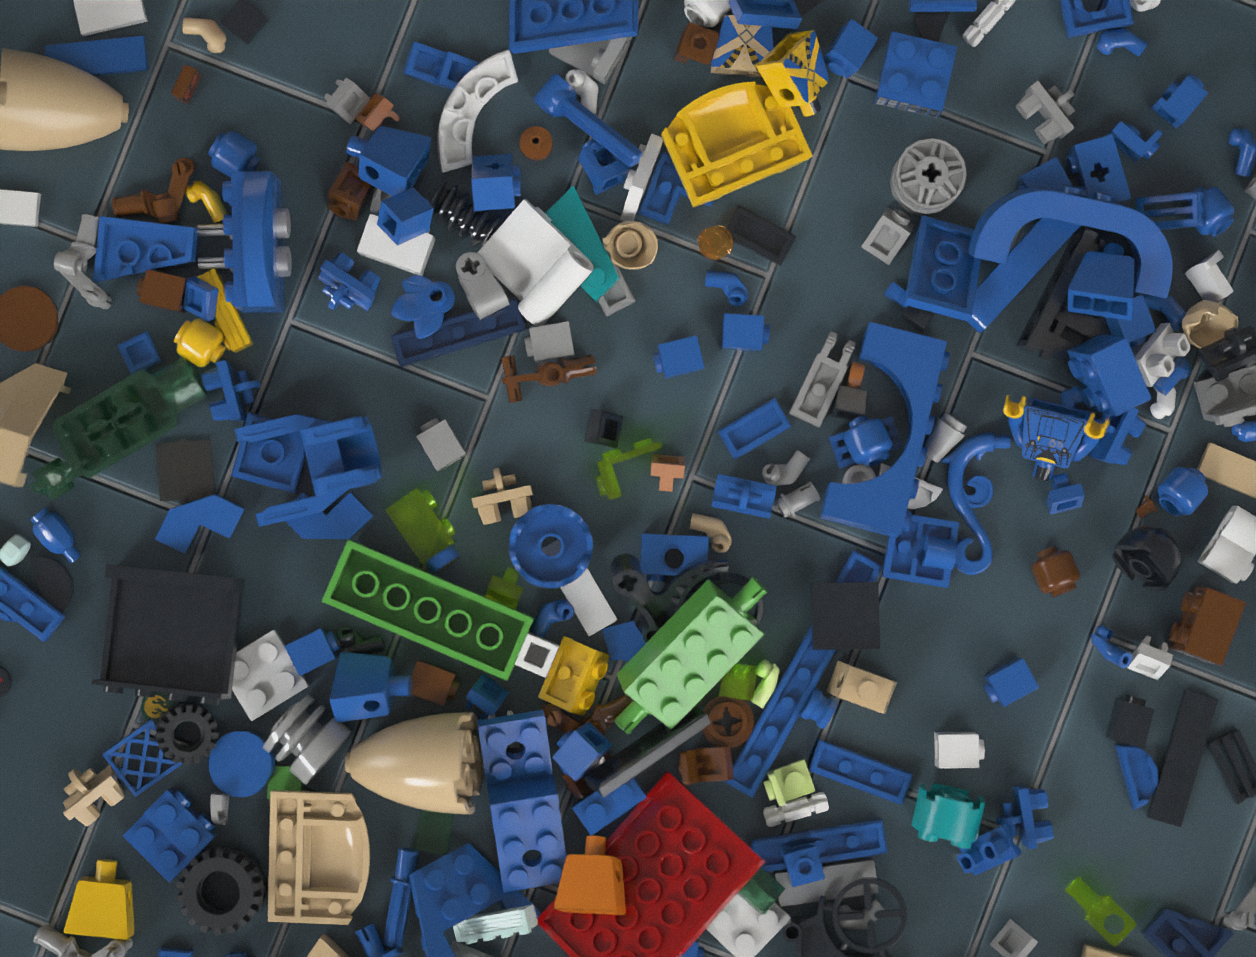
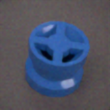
M815 688L800 713V717L804 719L811 718L816 721L818 727L824 729L832 718L839 700L833 697L828 699L823 696L821 690Z

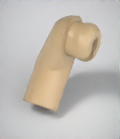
M184 17L183 34L201 35L208 42L207 49L211 53H221L225 50L226 34L215 21Z

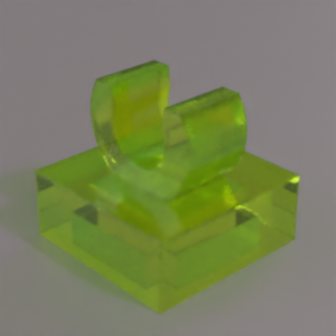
M508 566L503 579L493 575L485 596L516 609L524 589L516 585L519 572Z

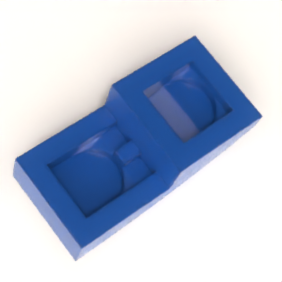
M412 42L403 74L453 90L464 75L479 64V62L449 51L443 52L418 42Z

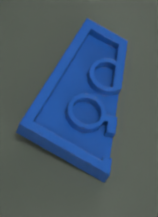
M100 216L93 282H102L144 273L146 270L153 271L195 262L199 228Z

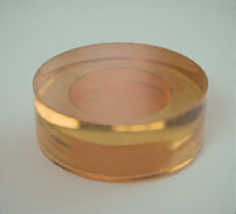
M715 225L701 232L698 245L701 253L706 258L718 260L731 252L733 239L725 227Z

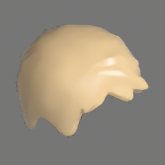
M625 221L619 223L611 229L605 238H602L605 250L611 255V261L614 265L616 264L624 269L644 268L651 264L657 255V237L642 222Z
M1203 300L1193 305L1182 319V329L1189 344L1201 349L1224 338L1225 330L1232 327L1237 329L1239 321L1238 317L1226 306L1212 300Z

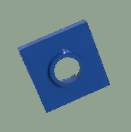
M1059 0L1067 39L1132 26L1134 24L1129 0H1104L1102 8L1097 12L1086 11L1081 0Z

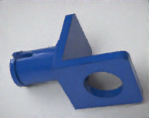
M374 924L355 932L366 957H397L403 954L401 948L385 951Z

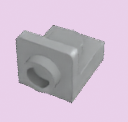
M887 207L861 247L889 265L910 235L914 224L910 222V217L899 209L891 210Z

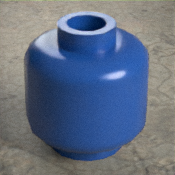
M230 130L226 134L221 132L208 152V155L212 157V167L230 178L231 172H254L260 161L255 156L257 144L235 130Z
M1199 187L1193 191L1203 193L1201 205L1204 206V213H1202L1204 226L1194 228L1201 235L1211 234L1214 237L1221 234L1234 221L1232 217L1235 212L1233 204L1218 187H1210L1205 190L1203 187ZM1188 201L1189 203L1186 207L1192 206V201ZM1185 214V217L1193 219V214Z
M861 416L849 423L850 429L845 433L843 439L855 463L865 464L867 468H870L890 457L889 452L893 447V442L880 419H868L867 416Z
M1193 467L1174 468L1158 487L1159 503L1162 508L1174 516L1191 515L1208 495V487L1203 473Z

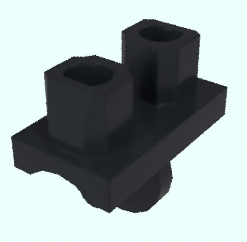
M1251 325L1239 331L1234 327L1227 329L1224 332V338L1199 349V357L1207 365V371L1216 381L1219 382L1228 378L1229 373L1239 367L1249 368L1256 364V332Z

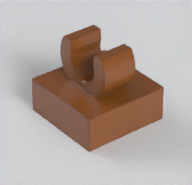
M374 93L355 120L374 132V130L382 126V121L385 117H390L398 122L399 116L391 111L394 106L385 97Z

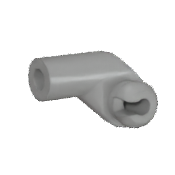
M797 450L787 464L774 465L770 463L765 465L762 470V476L765 482L770 485L792 484L810 459Z

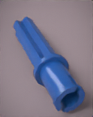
M398 848L395 876H392L390 879L393 882L383 940L384 945L389 948H401L403 946L412 894L409 875L416 871L420 852L416 849Z

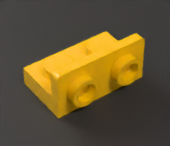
M564 636L538 698L570 713L584 716L594 703L595 690L599 681L607 672L609 654Z

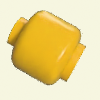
M196 318L192 322L186 320L174 339V342L177 344V353L200 368L208 365L210 361L216 364L226 349L222 345L224 339L223 332L201 318Z

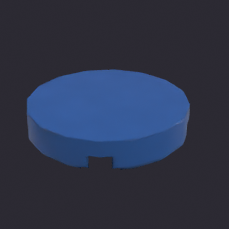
M234 731L222 736L216 742L215 749L212 748L211 755L209 756V772L214 784L222 792L232 797H249L261 792L269 780L272 779L275 772V756L273 751L268 753L262 748L266 740H263L252 731Z

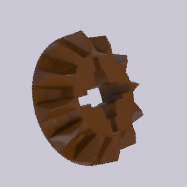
M725 694L711 699L703 709V712L708 715L711 724L702 729L705 737L716 746L730 745L731 748L737 747L744 743L752 733L754 726L753 713L749 705L737 696ZM724 707H727L731 717L742 718V721L731 724L730 735L728 736L723 725L713 724V721L723 718Z

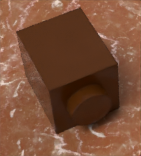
M146 270L145 277L141 276L137 285V296H140L139 302L148 306L184 314L183 304L187 279Z
M419 659L411 677L412 694L444 706L448 699L454 701L460 686V682L455 680L457 672Z

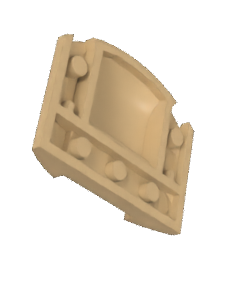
M271 790L268 922L348 925L353 917L350 915L361 903L370 869L368 830L364 816L357 806L356 799L352 793Z

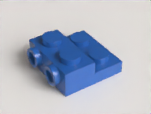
M173 788L168 789L123 835L169 883L218 835L214 830L216 825L212 823L211 818L205 813L199 815L190 806L193 803L190 797L181 789L175 791Z

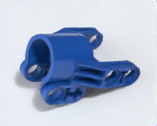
M295 414L234 429L237 442H255L300 431L312 478L315 496L273 505L266 508L263 512L256 513L258 527L322 512L348 489L378 482V479L383 477L378 446L368 417L359 416L333 422L303 414Z

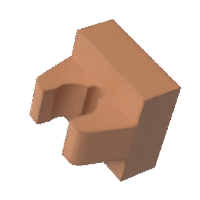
M652 454L650 476H660L659 491L672 492L674 478L684 479L685 457Z

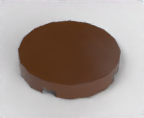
M28 286L11 288L0 296V342L12 350L21 352L41 350L48 345L58 332L59 327L58 308L52 298L40 289Z

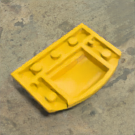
M743 82L724 86L706 93L678 112L669 127H665L661 133V137L693 207L719 199L723 195L776 173H781L813 157L792 108L781 107L768 86L755 84L756 82Z

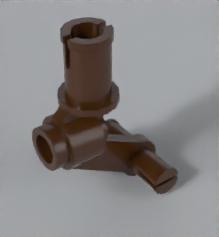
M188 157L176 160L172 166L173 175L168 193L156 195L146 189H141L138 194L113 198L112 207L116 218L145 213L146 215L158 218L159 224L178 220L177 213L180 212L190 177L196 170V161Z
M592 354L568 360L561 357L558 358L557 363L542 362L536 367L535 372L517 374L515 355L501 357L504 377L501 378L502 383L506 384L509 403L523 401L519 382L536 380L543 386H556L560 382L566 384L570 379L596 375L597 372L596 366L583 367L584 365L596 363Z
M624 693V695L602 706L597 704L591 716L579 722L549 702H545V706L542 704L540 710H544L547 724L555 726L564 733L570 730L574 732L590 722L605 736L607 729L611 727L610 724L615 722L614 718L618 717L632 700L629 695Z

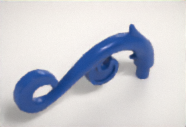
M993 432L976 434L967 438L951 454L941 460L942 463H949L947 483L953 504L982 545V556L974 561L969 560L965 555V549L967 545L973 542V539L965 537L957 542V555L954 566L964 574L975 575L982 573L989 567L993 556L991 542L987 533L971 509L983 507L990 502L993 496V486L991 481L985 476H974L968 480L967 485L973 486L975 493L967 495L963 488L965 467L974 456L979 461L986 452H993L994 449L1010 448V435H994Z

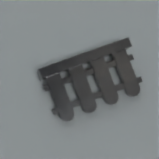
M1088 228L1077 229L1073 233L1016 344L1018 348L1026 352H1038V350H1041L1040 358L1048 360L1052 356L1068 365V361L1071 359L1067 350L1076 345L1060 337L1065 326L1084 336L1083 342L1100 334L1111 335L1108 325L1104 323L1105 317L1096 316L1094 318L1088 314L1069 312L1068 300L1067 302L1064 301L1069 285L1085 254L1089 251L1103 253L1105 245L1108 244L1103 239H1099L1095 243L1097 233ZM1055 320L1056 323L1052 331H1049L1051 324Z

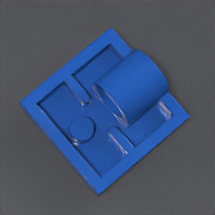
M912 515L907 531L902 530L901 535L897 538L888 536L881 577L949 588L951 570L954 567L958 543L956 540L959 522Z

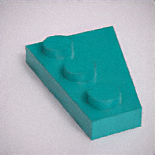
M572 186L545 214L552 220L551 223L593 264L594 270L581 283L580 287L597 303L618 282L619 276L574 186Z

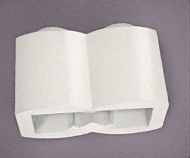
M1232 506L1202 552L1198 562L1231 583L1237 584L1240 579L1245 581L1254 568V564L1251 562L1256 554V517L1239 506Z

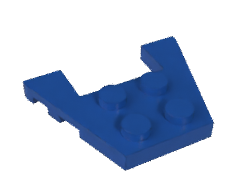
M470 843L409 875L416 915L419 918L422 932V947L426 957H456L443 932L496 903H499L502 910L533 905L518 890L503 893L500 872ZM534 906L537 919L542 913Z

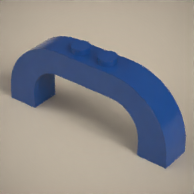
M1063 185L1062 190L1046 187H1029L1013 191L998 199L985 211L979 219L970 240L967 253L971 256L1006 264L1015 234L1023 225L1035 219L1051 218L1116 232L1126 238L1132 249L1134 259V292L1167 299L1173 272L1172 256L1168 242L1161 230L1147 216L1126 205L1114 202L1115 196L1095 192L1094 197L1081 195L1083 189Z

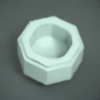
M15 534L1 548L0 560L7 566L18 564L27 555L31 542L21 534Z

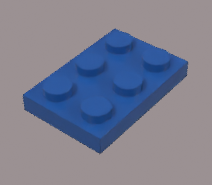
M921 216L917 227L904 305L967 322L970 320L973 314L981 259L967 253L974 229Z

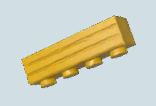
M212 269L198 276L197 278L218 288L216 320L214 324L216 328L223 332L225 336L223 342L227 350L237 353L253 345L254 343L237 309L231 302H226L225 285L219 272L216 269Z

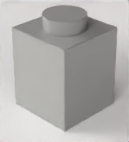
M569 321L529 328L530 336L524 337L527 356H534L536 363L558 360L561 357H575Z
M435 418L420 427L423 433L416 437L437 471L445 469L467 455L447 420L444 419L439 422L438 418Z

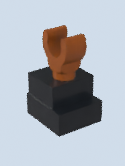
M852 362L849 368L847 386L840 385L836 392L831 412L832 417L853 421L858 417L864 416L867 391L860 390L865 364Z

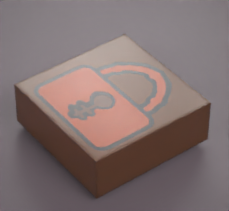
M188 65L183 66L171 91L178 101L186 105L189 104L202 77L197 69Z

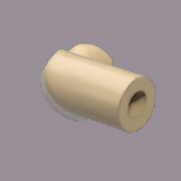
M692 513L689 529L706 532L713 550L718 553L726 552L732 544V538L724 522L719 518Z

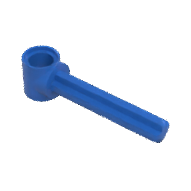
M554 73L532 98L539 107L553 118L556 116L568 118L627 166L632 167L640 162L641 150L576 100V91L559 75Z

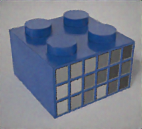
M892 31L886 46L874 104L938 118L943 111L957 46Z

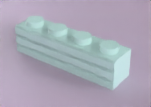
M534 905L474 915L453 927L456 941H465L466 944H472L483 938V941L495 939V936L501 935V938L513 936L515 932H519V935L532 932V928L538 925Z

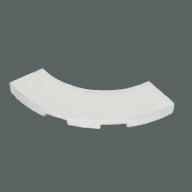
M510 50L494 54L474 66L464 75L450 94L440 118L437 134V153L441 173L472 164V136L475 120L480 110L501 89L518 82Z

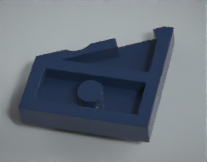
M1162 908L1141 931L1143 936L1164 957H1214L1234 935L1231 930L1220 928Z

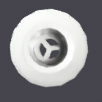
M684 0L686 17L691 23L701 27L716 26L724 18V15L731 11V7L728 3L729 0Z

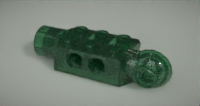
M181 357L156 373L143 368L54 420V435L60 443V448L68 462L63 464L59 457L32 473L36 481L26 487L36 494L47 496L52 501L76 487L73 480L79 476L84 475L90 479L180 425L179 413L208 397L203 384L189 362L184 357Z

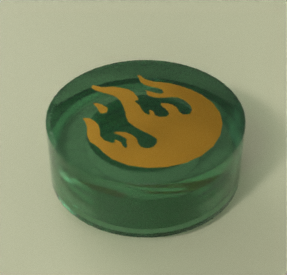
M155 692V697L143 698L141 712L146 720L149 721L152 718L155 723H159V717L162 712L165 714L168 711V707L171 705L173 707L176 706V701L167 699V693Z

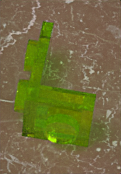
M652 438L633 443L635 450L622 454L621 449L618 448L601 454L603 460L597 462L601 475L595 477L601 496L608 494L609 500L622 497L612 465L662 449L661 442L653 443Z

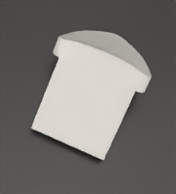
M1219 249L1185 273L1203 300L1218 302L1234 292L1216 265L1217 262L1224 258Z

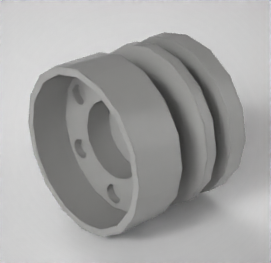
M933 138L917 141L906 148L892 169L890 178L892 195L899 206L911 214L920 216L938 214L949 207L964 188L967 175L964 159L958 150L946 141ZM928 168H931L932 174H937L932 183L929 182L927 176H922Z
M310 694L292 705L271 729L270 736L262 747L270 753L281 743L284 747L275 758L278 762L293 753L296 759L289 771L305 785L321 770L352 732L343 722H336L335 718L331 719L324 726L321 725L318 721L326 709L323 705L319 706L312 715L307 713L315 701Z

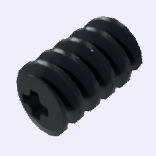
M445 181L430 200V204L434 208L432 216L438 213L437 222L440 225L449 220L447 229L450 232L460 228L458 235L460 239H466L471 235L470 246L476 247L482 242V247L496 230L502 216L498 215L490 220L488 219L490 210H483L481 213L474 211V202L470 205L467 204L469 193L465 192L458 198L456 196L458 186L455 184L447 190L445 189L447 181Z

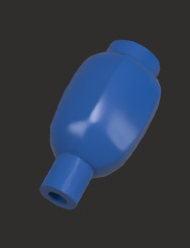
M45 507L30 519L34 524V535L50 552L63 554L70 563H73L81 556L73 546V532L57 512H50Z

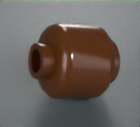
M1052 546L1037 553L1039 559L1031 565V571L1042 593L1051 594L1052 598L1077 588L1075 583L1080 579V572L1070 551H1057L1056 546Z

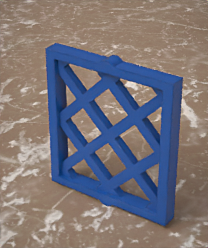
M152 718L102 753L103 757L117 773V777L121 778L135 797L183 764L180 762L177 764L171 759L163 758L161 749L159 750L158 757L146 756L148 745L158 746L157 741L149 740L150 729L156 731V723ZM146 729L144 739L134 738ZM127 742L125 752L115 751ZM131 742L143 744L142 755L130 753ZM112 756L124 757L123 768H118L112 760ZM129 758L141 760L139 771L127 769ZM145 760L157 762L156 773L144 771ZM162 763L172 764L160 773ZM126 774L138 775L137 786H132L126 778ZM143 776L152 777L151 780L141 786Z

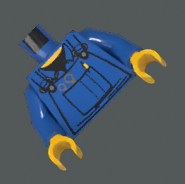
M1006 395L1003 411L1008 416V424L1014 441L1018 447L1022 448V457L1036 461L1033 477L1039 480L1051 481L1055 466L1068 468L1071 461H1081L1097 446L1109 425L1108 419L1103 424L1097 423L1094 420L1095 414L1092 412L1031 397L1025 406L1026 397L1021 396L1020 402L1015 403L1010 400V395Z

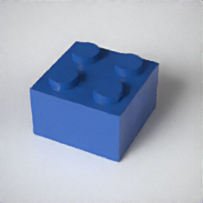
M1100 334L1067 350L1071 359L1068 361L1069 369L1073 376L1079 379L1083 388L1080 394L1084 404L1089 409L1118 416L1151 400L1127 338Z

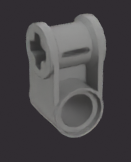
M467 252L458 258L456 270L460 284L479 320L509 305L504 290L498 280L494 278L480 254ZM472 268L477 273L475 275H472L469 271L467 272V270Z

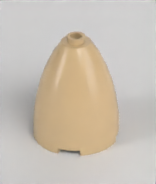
M2 48L0 73V149L45 151L67 148L102 138L119 130L121 122L127 123L129 103H123V96L107 83L84 70L57 59L31 52Z
M473 712L443 713L403 721L384 728L352 747L351 752H348L345 757L346 772L351 773L352 779L368 790L406 806L440 813L473 814L475 812V804H472L473 796L480 795L483 777L481 746H479L478 737L475 736L474 730H478V718Z

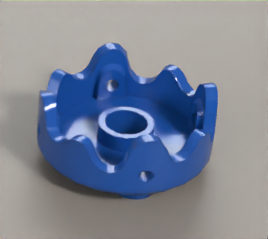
M540 505L529 510L517 520L510 534L509 554L511 561L519 574L535 586L558 588L572 583L583 574L592 557V535L587 524L576 512L561 505ZM549 536L556 537L561 543V550L555 556H548L542 550V542Z

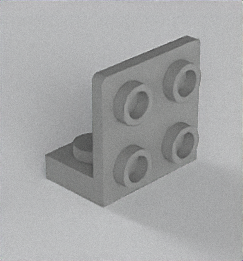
M632 37L551 48L549 53L606 85Z
M1256 364L1249 368L1242 367L1229 373L1228 378L1219 382L1213 377L1194 382L1204 420L1215 422L1216 425L1224 424V427L1243 423V416L1256 415Z

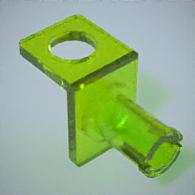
M1080 876L1065 890L1067 894L1069 893L1087 911L1085 914L1086 921L1113 947H1116L1136 927V922L1113 901L1109 894L1100 897ZM1115 914L1123 919L1124 927L1121 932L1111 934L1106 931L1104 920L1109 915Z

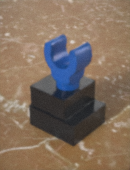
M894 282L885 291L884 296L905 308L901 317L922 333L935 313L904 305L906 291Z

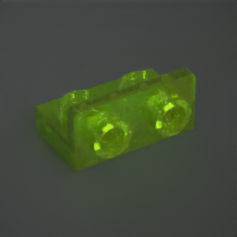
M416 487L408 495L385 510L423 565L433 556L456 543L452 536L457 532L447 517L439 518L434 510L438 504L428 489L422 492L419 487Z

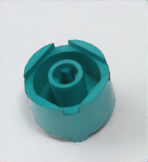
M925 783L920 784L911 825L918 830L917 837L920 839L937 842L938 838L951 840L953 846L969 849L971 848V843L978 839L986 802L985 798L977 795L976 800L968 797V790L954 786L932 783L931 789H927Z

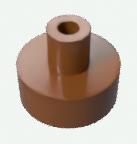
M533 126L526 129L520 137V149L527 159L541 161L550 155L553 141L546 129Z

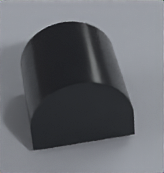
M590 409L584 442L617 448L624 416L603 410Z

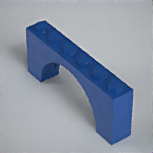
M873 322L868 323L865 328L858 360L867 362L880 369L899 389L908 413L907 439L902 453L895 464L882 475L854 484L830 482L826 488L819 516L820 519L895 538L901 535L902 530H908L912 512L907 511L910 498L915 499L920 480L914 478L917 466L923 467L927 454V448L922 447L925 434H931L935 416L930 415L932 403H938L943 384L938 383L940 370L946 371L950 358V352L945 351L947 341Z

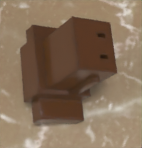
M1147 495L1144 497L1146 501L1135 509L1140 518L1153 511L1156 514L1159 513L1155 507L1156 503L1151 501Z

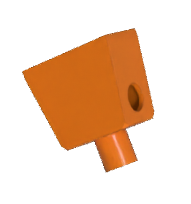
M586 836L585 855H567L555 900V909L570 913L626 915L622 862L613 856H605V837Z

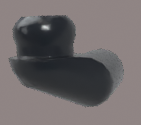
M343 626L337 631L336 637L339 646L349 653L369 655L386 650L382 634L365 639L349 626Z

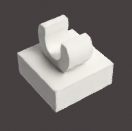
M1146 636L1133 652L1132 662L1127 668L1158 680L1170 667L1173 655L1167 653V643L1163 642L1157 649L1150 646L1151 637Z

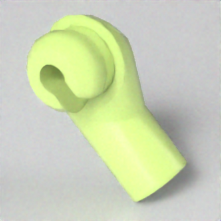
M762 660L755 670L756 674L763 679L750 698V701L761 708L765 707L774 693L779 675L778 666L775 663L771 664L767 660Z

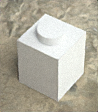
M529 632L515 665L546 678L560 645Z
M934 732L936 767L979 768V760H983L985 756L984 740L979 739V734L976 732Z

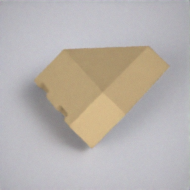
M35 363L0 383V482L16 487L24 486L27 474L22 473L21 470L31 439L59 392L70 393L71 388L64 386L67 376L66 372Z

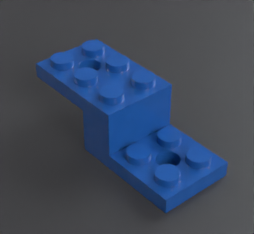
M544 710L477 720L503 893L560 883L566 860V852ZM513 742H520L524 745L522 751L516 754L506 751V748ZM531 849L540 852L539 857L534 860H527L523 857L524 853Z

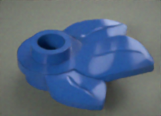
M414 275L402 281L406 294L400 296L395 301L391 315L400 320L414 321L416 337L418 339L426 338L442 326L444 313L448 312L454 304L455 293L447 283L442 281L432 282L426 276ZM441 292L442 298L439 301H433V296Z

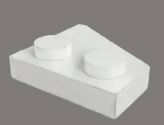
M651 134L647 146L643 144L639 146L642 152L640 162L638 163L639 166L637 171L630 169L624 188L629 190L621 215V220L634 221L641 198L645 193L663 143L662 137Z

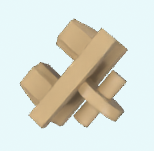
M499 467L493 469L494 479L482 481L484 491L497 488L498 492L471 498L473 507L475 509L478 508L483 524L487 525L502 521L498 503L510 501L514 518L522 517L532 509L530 496H533L532 486L528 485L505 491L504 486L517 484L515 474L502 476Z
M109 765L97 775L92 768H89L83 774L75 768L68 773L72 782L64 788L70 797L63 801L66 808L63 814L69 821L75 817L87 827L100 816V810L93 804L100 796L110 806H114L124 798V790L117 781V773Z

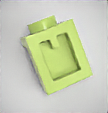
M804 759L768 771L769 780L763 782L769 800L776 799L779 806L785 805L787 801L816 791Z

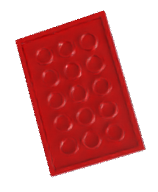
M667 771L646 795L647 798L635 807L606 840L605 856H613L622 862L626 915L563 912L554 908L555 898L537 918L538 925L570 957H682L765 861L673 774Z

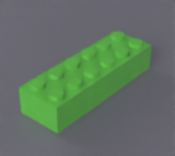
M354 540L347 541L321 601L504 680L510 678L520 650L535 619L531 615Z

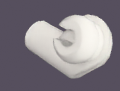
M579 69L570 70L566 74L565 81L581 97V104L596 115L597 83L584 71Z
M1173 387L1165 396L1155 389L1157 392V402L1150 406V411L1155 418L1163 419L1166 415L1170 416L1175 410L1176 390Z

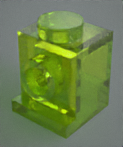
M736 663L720 679L719 696L753 701L757 677L755 673L756 666Z

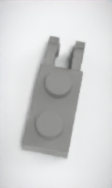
M830 331L820 354L817 353L789 414L818 428L821 426L848 368L846 366L856 345V342L849 340L842 350L839 362L828 358L827 356L837 340V334Z

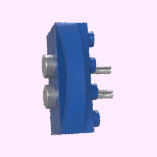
M272 171L231 172V181L223 182L222 193L224 202H229V206H232V215H224L223 224H201L197 228H199L198 236L229 235L230 239H233V248H225L224 257L198 258V268L230 269L233 272L234 282L225 283L226 302H231L235 308L243 313L284 312L283 277L291 275L292 259L290 248L283 246L282 239L290 237L291 220L288 208H282L281 180Z

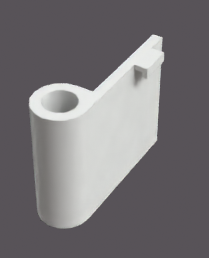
M524 199L479 250L478 254L484 258L491 273L521 301L518 304L521 314L529 322L539 327L546 324L590 275L594 267L591 261L551 223L552 220L539 207L535 208L527 199Z

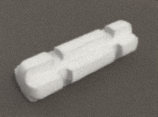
M1015 0L991 1L973 22L974 26L970 25L964 32L962 38L972 47L977 46L983 39V34H987L1005 13L1004 10L1007 11Z
M825 793L812 794V798L809 799L805 796L787 801L785 805L778 808L776 805L766 807L763 810L766 824L768 827H773L781 824L780 821L782 820L790 822L811 816L813 811L816 814L827 811L829 805Z

